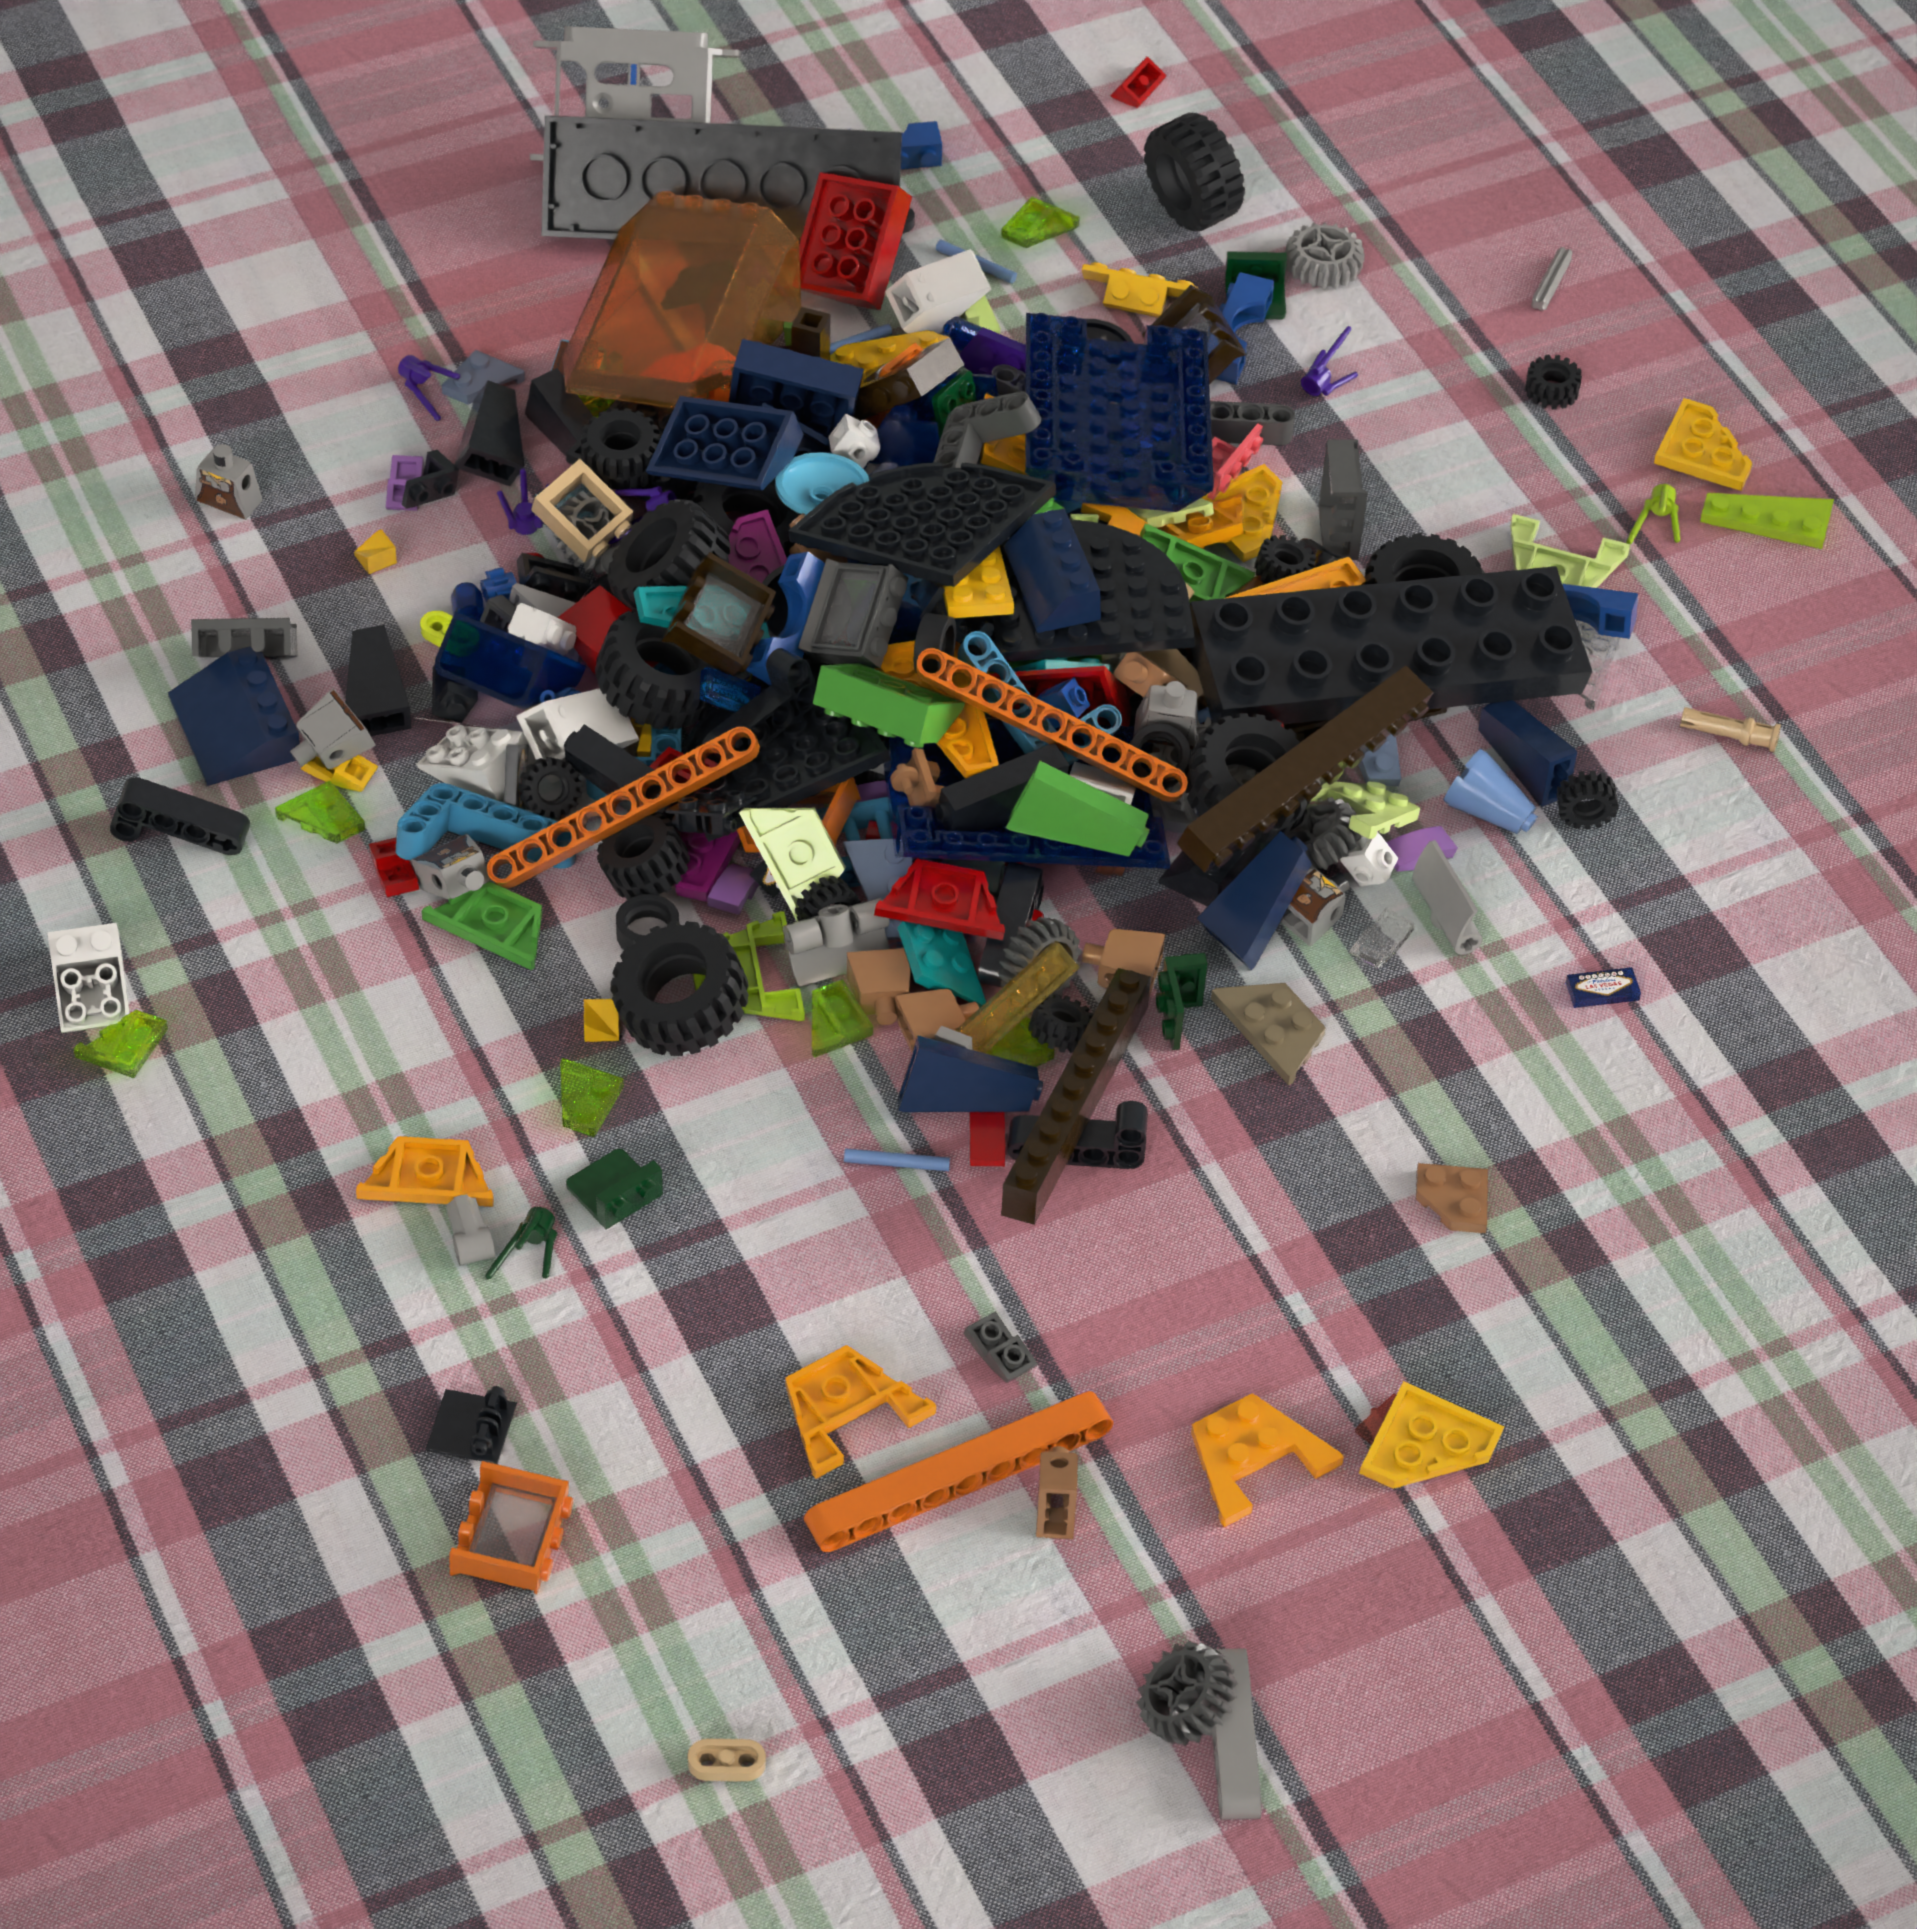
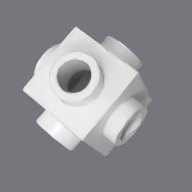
M848 414L844 415L829 435L831 453L846 457L862 468L865 467L869 460L873 461L880 450L876 428L868 421H859Z
M1378 831L1373 839H1368L1361 835V838L1356 841L1357 847L1349 850V856L1340 858V861L1360 887L1382 884L1390 878L1398 857Z

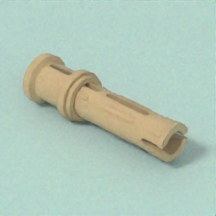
M1684 707L1680 727L1740 740V743L1744 746L1754 744L1767 747L1770 752H1775L1781 730V724L1777 723L1775 726L1755 722V719L1750 717L1749 719L1745 718L1744 721Z

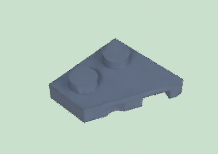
M475 350L454 371L460 374V379L449 377L442 384V394L468 405L473 403L488 380L500 385L512 380L519 384L525 380V371Z

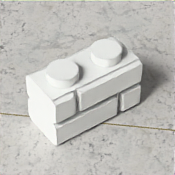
M524 603L517 605L508 627V633L563 657L572 649L576 641V626Z

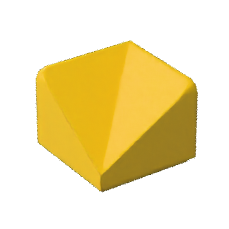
M382 529L376 531L354 551L355 557L368 574L397 563L396 547Z
M584 999L585 1042L619 1041V1013L612 999Z

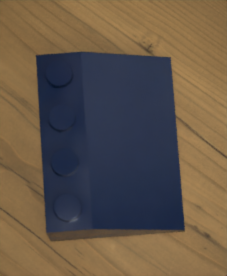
M742 339L733 368L729 402L752 405L753 402H764L775 409L794 411L798 422L829 439V435L845 414L854 417L864 369L817 356L794 352L789 349L766 345L758 341Z
M680 396L646 471L649 475L762 491L793 460L803 437V432L794 411Z
M249 646L228 652L168 692L169 700L207 786L296 761L290 750L300 744L299 732L262 651L256 652Z

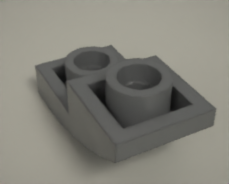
M996 1311L965 1328L963 1334L987 1365L1006 1383L1037 1367L1038 1363L1019 1335L1014 1337L1011 1335Z

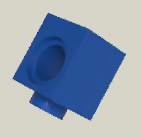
M1075 677L1044 690L1037 697V699L1076 718L1090 706L1086 692L1079 686ZM1047 718L1054 729L1060 726L1059 721L1056 719Z

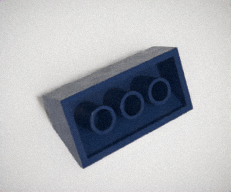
M1065 508L1032 515L1003 545V551L1037 633L1101 620L1100 589Z

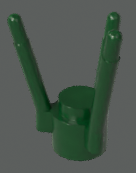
M532 1207L528 1211L524 1222L520 1223L514 1236L491 1265L485 1278L489 1280L493 1277L515 1247L517 1250H520L526 1242L540 1244L542 1241H545L542 1277L547 1279L551 1267L553 1245L558 1234L557 1231L552 1229L555 1223V1217L552 1212L543 1207Z

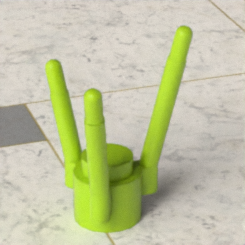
M1659 484L1653 488L1651 498L1645 500L1644 508L1626 540L1627 544H1632L1651 510L1658 516L1671 515L1674 541L1676 543L1680 542L1679 506L1675 504L1676 491L1672 486Z

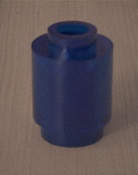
M956 316L945 323L942 335L950 337L954 347L962 351L982 327Z
M460 583L451 594L453 617L476 628L479 626L478 624L484 611L482 592L473 583Z

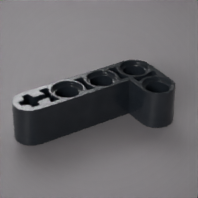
M783 648L774 650L766 662L771 685L706 735L703 744L740 726L746 727L753 732L759 742V749H761L815 706L813 699L817 685L807 660ZM746 737L738 739L734 749L738 752L746 751L751 745V739ZM712 753L708 755V757L720 763V754Z
M133 777L125 782L110 825V832L121 841L133 842L138 839L142 826L222 854L237 855L242 851L250 827V820L238 811L143 778Z
M1009 862L996 909L1000 923L1004 924L1005 934L1003 940L987 937L977 979H979L980 983L1003 988L1000 986L1002 978L998 975L999 971L1003 968L999 961L1005 958L1006 954L1003 949L1008 948L1011 944L1010 937L1018 935V927L1025 928L1028 920H1032L1034 909L1039 910L1044 891L1043 869Z
M1124 1101L1116 1108L1115 1121L1090 1119L1066 1165L1120 1169L1140 1167L1145 1159L1147 1107L1139 1101ZM1019 1115L1011 1119L1009 1124L1008 1155L1012 1159H1017L1039 1116Z

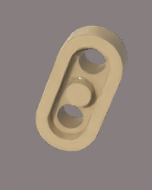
M701 1739L695 1742L688 1751L689 1771L694 1777L704 1781H752L759 1778L766 1767L764 1748L758 1742L750 1739ZM704 1761H711L714 1764L711 1766H703L701 1763ZM745 1761L752 1763L748 1767H743L740 1764Z

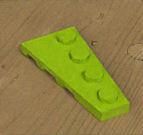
M1707 493L1700 522L1822 549L1834 499Z

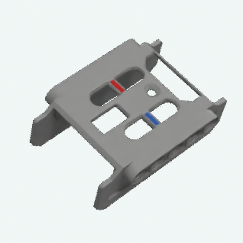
M566 26L564 27V41L533 40V47L557 50L555 115H559L561 61H576L587 72L585 117L710 123L713 57L741 58L739 50L708 48V33ZM601 63L628 64L627 85L600 83L595 78L594 72L596 67ZM640 65L667 66L673 72V80L667 86L640 85ZM652 94L691 95V119L651 117ZM606 98L609 104L606 108L599 106L600 99ZM530 154V160L543 161L544 154Z

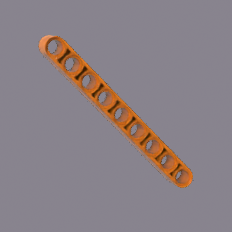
M926 649L918 656L916 664L917 674L925 683L1048 744H1056L1060 750L1163 801L1176 802L1184 795L1188 782L1185 773L1180 769L938 649ZM927 659H936L940 663L941 668L936 673H928L923 669L922 664ZM963 673L970 678L971 683L965 688H958L953 684L952 678L957 674ZM993 688L999 691L1001 698L995 703H989L983 699L982 693L986 689ZM1018 703H1024L1029 706L1031 713L1025 718H1019L1012 712L1013 706ZM1047 718H1054L1059 721L1061 728L1055 733H1049L1044 730L1042 722ZM1077 733H1085L1089 736L1091 743L1085 748H1080L1074 745L1072 737ZM1106 748H1115L1119 751L1121 758L1115 763H1110L1103 758L1102 752ZM1140 762L1147 764L1150 768V775L1145 778L1137 777L1132 770L1134 764ZM1169 777L1175 778L1179 781L1181 788L1174 793L1168 792L1164 789L1162 781Z
M740 726L723 733L494 855L487 864L488 876L497 885L507 889L523 883L752 761L759 753L760 746L757 738L750 729ZM743 737L751 739V745L746 751L738 752L734 749L738 739ZM712 753L721 755V761L716 767L710 768L705 766V759L708 755ZM682 769L691 770V777L686 783H677L675 781L678 771ZM651 785L661 786V793L655 799H647L645 796L647 788ZM621 801H630L632 805L627 814H616V807ZM591 817H601L602 822L597 830L588 831L586 829V823ZM563 832H570L572 835L571 842L567 846L558 847L556 843L558 836ZM533 848H541V858L534 863L527 862L528 852ZM506 863L511 864V874L504 879L498 878L497 870L499 867Z
M1087 1391L823 1501L807 1511L804 1515V1522L821 1551H835L1040 1464L1041 1453L1049 1451L1052 1447L1061 1446L1071 1451L1105 1436L1112 1429L1114 1422L1096 1393Z

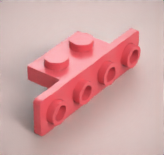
M1257 424L1238 448L1214 437L1193 462L1190 472L1199 476L1201 480L1212 483L1208 498L1214 500L1219 492L1225 493L1231 480H1235L1238 477L1242 466L1246 467L1252 454H1257L1263 442V438L1260 437L1262 425Z

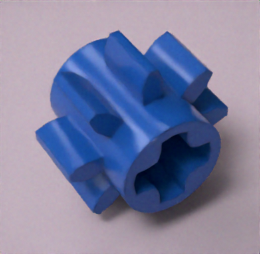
M503 567L486 571L487 579L480 581L481 591L486 603L488 599L501 594L509 600L512 586L517 583L512 572L504 573Z

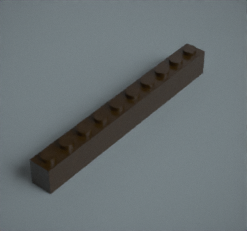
M1405 665L1185 828L1177 845L1204 873L1215 865L1219 868L1222 867L1233 856V851L1237 848L1241 851L1246 849L1254 841L1257 833L1261 831L1263 834H1266L1276 825L1280 816L1289 817L1299 807V802L1304 798L1310 801L1320 792L1323 784L1326 782L1329 785L1333 784L1343 774V769L1347 766L1351 769L1356 767L1363 760L1367 751L1376 752L1386 742V737L1390 734L1394 737L1400 734L1408 725L1410 719L1414 721L1419 720L1428 711L1429 706L1427 702L1434 692Z
M1121 968L1117 969L1003 1183L1001 1216L1032 1225L1036 1224L1148 1008L1151 976Z

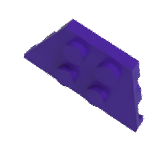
M983 327L977 332L959 354L964 363L963 367L989 385L993 368L1003 364L1013 366L1047 384L1045 375L1040 369V360L1036 349Z

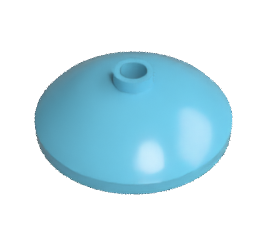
M807 453L794 457L776 476L775 488L777 495L786 506L799 514L804 513L807 515L835 491L852 482L856 486L868 482L869 477L861 466L846 457L831 453Z

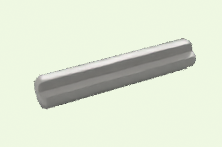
M1561 247L1557 250L1532 298L1531 306L1534 309L1538 308L1540 311H1543L1547 308L1572 260L1571 256L1573 253L1570 249L1566 250L1564 247Z

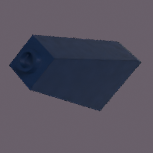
M1513 700L1490 703L1483 707L1478 727L1479 732L1541 807L1557 801V787H1561L1560 782L1563 779L1568 781V776L1574 772L1577 757L1575 748Z
M1281 831L1197 917L1203 928L1250 970L1258 963L1312 865L1305 854L1308 850L1306 845L1296 836L1289 839Z
M917 1036L898 1095V1108L902 1112H1029L1032 1101H1038L1040 1098L1043 1081L1039 1080L1037 1067Z

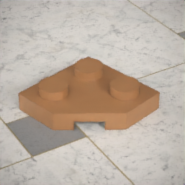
M1418 1163L1416 1170V1200L1425 1208L1429 1206L1441 1217L1440 1222L1451 1231L1486 1234L1488 1169Z

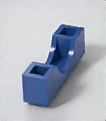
M937 121L908 124L902 134L901 169L942 166L943 143Z
M1240 272L1236 282L1230 283L1226 295L1227 302L1226 304L1221 303L1219 309L1234 334L1237 329L1246 324L1264 322L1273 299V280ZM1210 331L1208 335L1209 343L1208 345L1203 344L1199 354V362L1220 343L1218 338ZM1235 334L1244 351L1246 352L1247 343ZM1246 356L1236 358L1216 379L1237 384L1245 366Z
M809 552L789 555L778 581L788 603V618L784 629L777 637L761 639L756 647H752L750 652L753 658L746 671L768 685H771V681L767 673L766 662L774 650L783 648L801 658L804 655V652L798 646L825 566L823 561Z
M1563 584L1575 620L1591 625L1598 635L1630 639L1637 618L1638 593Z

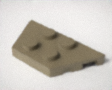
M1286 983L1215 988L1211 992V1000L1287 1085L1292 1084L1302 1064L1305 1065L1311 1057L1312 1049L1317 1047L1325 1036L1326 1027Z

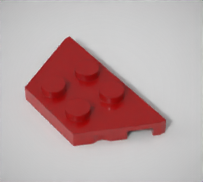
M917 858L908 868L907 874L895 882L891 892L883 901L879 900L875 907L874 916L1003 940L1005 934L1004 924L1000 923L996 913L997 905L994 897L988 891L989 884L984 871Z

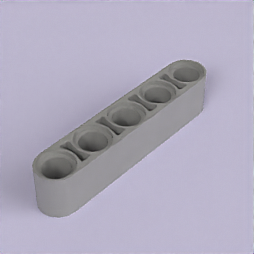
M1214 1649L1225 1656L1224 1659L1231 1664L1234 1670L1233 1676L1238 1683L1232 1689L1237 1698L1228 1703L1232 1712L1224 1713L1221 1718L1224 1726L1215 1725L1212 1727L1219 1816L1221 1820L1260 1819L1261 1791L1247 1649Z

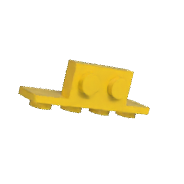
M1092 262L1090 265L1083 264L1081 269L1083 278L1108 283L1103 300L1104 307L1157 318L1163 313L1167 296L1178 298L1190 285L1194 286L1192 282L1186 280H1177V283L1167 281L1163 276L1157 274H1149L1148 277L1137 275L1134 270L1120 268L1119 271L1108 269V266L1098 262Z

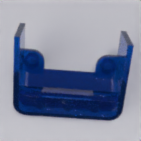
M955 371L922 397L893 407L876 429L880 450L873 461L869 460V463L900 467L933 463L940 440L937 422H931L935 418L932 399L940 389L960 372ZM972 373L977 401L983 400L986 393L993 397L998 396L995 375Z

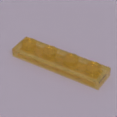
M1054 941L955 1031L972 1037V1050L986 1053L1080 967L1059 942Z

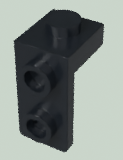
M433 450L427 452L423 476L410 479L405 483L402 506L409 509L455 495L460 469L455 468V465L440 451Z
M436 662L432 669V714L462 723L478 701V690L465 686V672L463 670Z

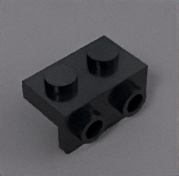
M521 553L516 560L519 583L575 603L590 588V580L581 578L579 567L526 553Z

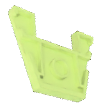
M1513 514L1511 518L1510 529L1514 570L1556 566L1562 584L1597 588L1629 554L1630 544L1604 537L1595 559L1536 544L1533 542L1538 532L1540 521Z
M1372 781L1367 782V784L1334 782L1331 785L1326 782L1322 785L1320 792L1310 801H1317L1320 798L1326 800L1330 797H1333L1334 800L1342 798L1345 803H1349L1350 807L1357 814L1351 816L1348 828L1368 839L1375 838L1379 830V833L1382 834L1389 832L1390 826L1393 824L1399 828L1418 820L1420 807L1409 802L1407 796L1392 793L1386 790L1384 784Z

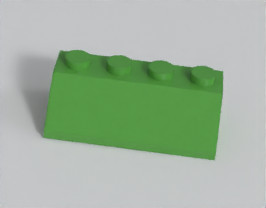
M860 663L822 665L813 699V704L825 708L824 713L827 715L851 718L850 723L860 727L873 726L878 728L877 733L880 735L902 737L905 744L922 748L926 743H937L962 712L965 702Z

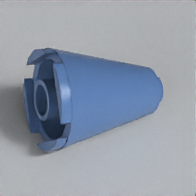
M1479 749L1466 763V769L1460 776L1458 775L1444 797V802L1450 807L1518 834L1521 830L1528 832L1538 818L1534 814L1536 806L1487 752Z

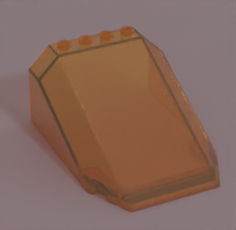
M671 191L657 193L617 233L562 357L566 392L675 408L680 396L706 399L709 398V391L719 387L724 391L731 389L733 368L742 339L758 341L771 346L784 332V321L793 322L801 309L799 239L770 208L761 207L757 203L738 204L731 203L728 199H702L699 195L679 196L674 195Z

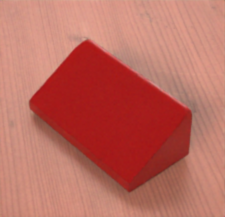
M1146 56L1110 96L1115 100L1138 108L1167 75Z

